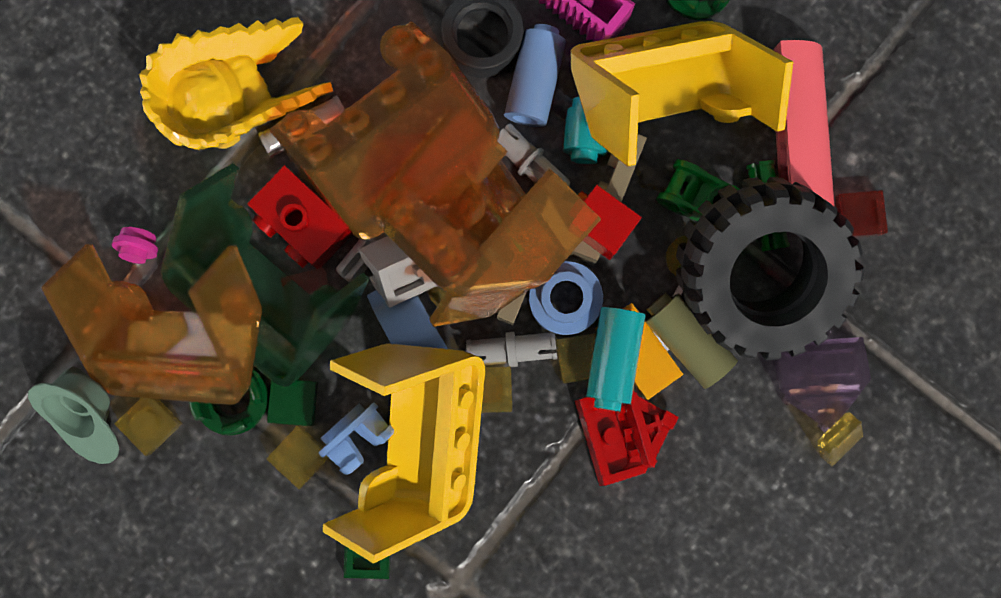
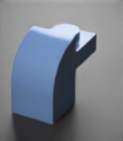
M377 290L367 295L373 311L391 344L448 349L418 295L391 308L387 306Z

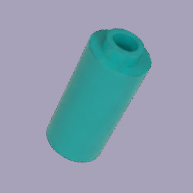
M601 307L586 397L595 398L594 407L621 412L622 403L631 404L645 314L624 309Z

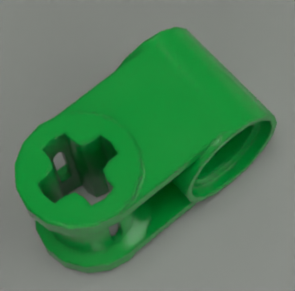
M677 159L673 164L675 172L665 192H660L656 201L666 209L698 222L702 216L698 208L706 200L712 204L715 199H721L718 191L731 184L709 174L703 168L691 162ZM684 182H687L688 184L683 195H680L679 192ZM732 185L736 190H740L738 187Z

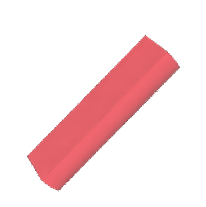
M782 40L773 51L792 60L793 69L785 130L776 131L779 178H784L791 184L795 182L802 184L835 206L822 46L816 42L806 40Z

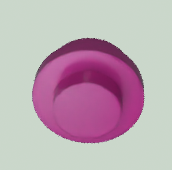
M123 227L120 230V234L113 238L112 247L119 252V257L125 261L143 264L146 262V259L156 258L158 253V247L155 245L156 236L144 229Z

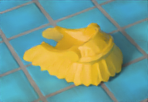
M299 17L290 18L283 23L276 18L264 24L257 20L248 28L240 23L230 28L220 26L210 33L198 29L191 37L177 33L172 43L159 44L156 52L146 56V69L142 70L139 74L142 83L140 93L143 98V111L149 120L175 145H183L197 150L210 147L226 149L234 146L240 141L241 135L249 132L253 127L284 116L286 112L293 111L320 96L333 92L331 82L274 98L271 97L264 78L258 72L257 65L273 61L280 51L302 33L303 23Z

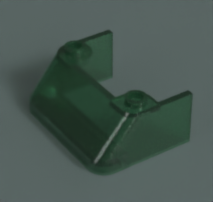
M231 163L180 194L161 267L162 279L174 296L270 380L280 386L288 387L308 370L350 321L370 278L361 273L341 290L329 285H323L315 290L312 295H309L249 243L253 232L252 219L244 207L231 199L240 169L234 163Z

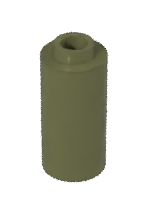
M665 292L646 309L651 315L646 320V324L704 389L719 381L737 364L738 359L730 350H726L717 344L711 334L707 335L680 293L671 298Z

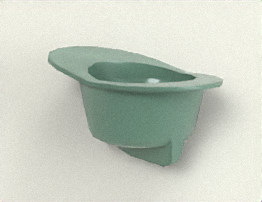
M72 366L66 369L52 384H35L29 389L28 399L32 407L52 425L62 439L76 453L89 461L99 464L111 463L118 457L119 445L117 438L106 423L109 415L110 397L98 382L89 378L79 368Z

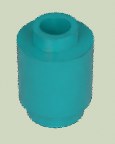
M576 97L572 101V107L567 109L563 152L571 155L572 162L596 164L597 158L607 155V150L591 137L580 98Z

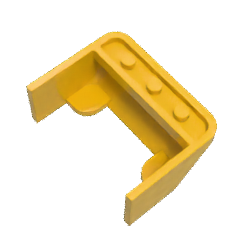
M700 21L583 43L571 49V71L591 137L627 167L636 165L638 123L703 109L713 115L714 119L719 122L732 123L738 121L740 117L752 115L777 132L785 130L793 61L726 24Z
M390 343L331 360L330 370L383 396L391 394L389 425L391 424L394 434L388 439L387 465L374 470L361 482L358 509L323 524V533L374 564L459 522L470 509L474 496L485 365L480 357L463 350Z

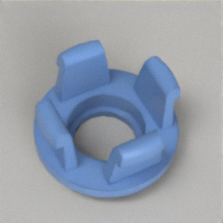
M560 261L545 267L535 277L529 292V304L535 320L544 329L555 334L572 335L584 331L595 322L603 304V292L599 280L587 267L576 262ZM561 281L574 282L583 292L582 305L573 313L564 314L558 312L550 302L552 288Z
M375 402L366 409L359 403L321 437L326 446L318 454L322 458L327 455L340 467V472L348 475L364 461L348 435L355 430L369 443L378 446L379 444H384L394 434V429L391 424L388 426L376 411L379 406Z

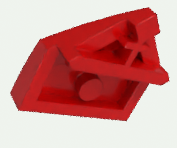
M633 391L631 404L622 403L621 412L594 407L595 398L585 397L575 400L599 486H607L644 474L648 468L655 467L658 461L656 457L669 430H673L679 418L668 410H662L639 397L635 391Z

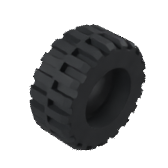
M757 177L744 179L742 189L736 190L732 185H728L718 191L721 199L713 205L706 200L698 208L702 214L698 222L689 220L683 233L688 238L687 244H678L676 258L681 264V267L676 269L677 283L683 290L682 297L707 335L711 334L715 342L726 350L734 348L739 356L750 359L755 358L757 352L765 360H779L781 352L788 351L794 357L805 353L806 349L804 346L811 342H814L817 346L829 339L825 333L835 325L837 328H840L848 317L843 312L848 305L854 307L860 295L854 288L855 282L861 283L863 281L864 266L855 259L861 258L863 251L860 241L852 235L854 228L849 220L839 213L835 206L808 187L797 182L791 184L784 178L769 177L767 183L762 182ZM774 232H792L798 235L803 245V261L796 279L784 292L771 299L759 302L742 301L733 296L730 291L731 271L737 257L746 246L757 238Z

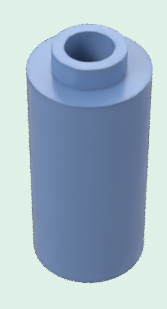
M535 24L534 28L524 31L504 113L505 118L531 127H545L547 125L566 40L559 35V30L556 27L547 24Z

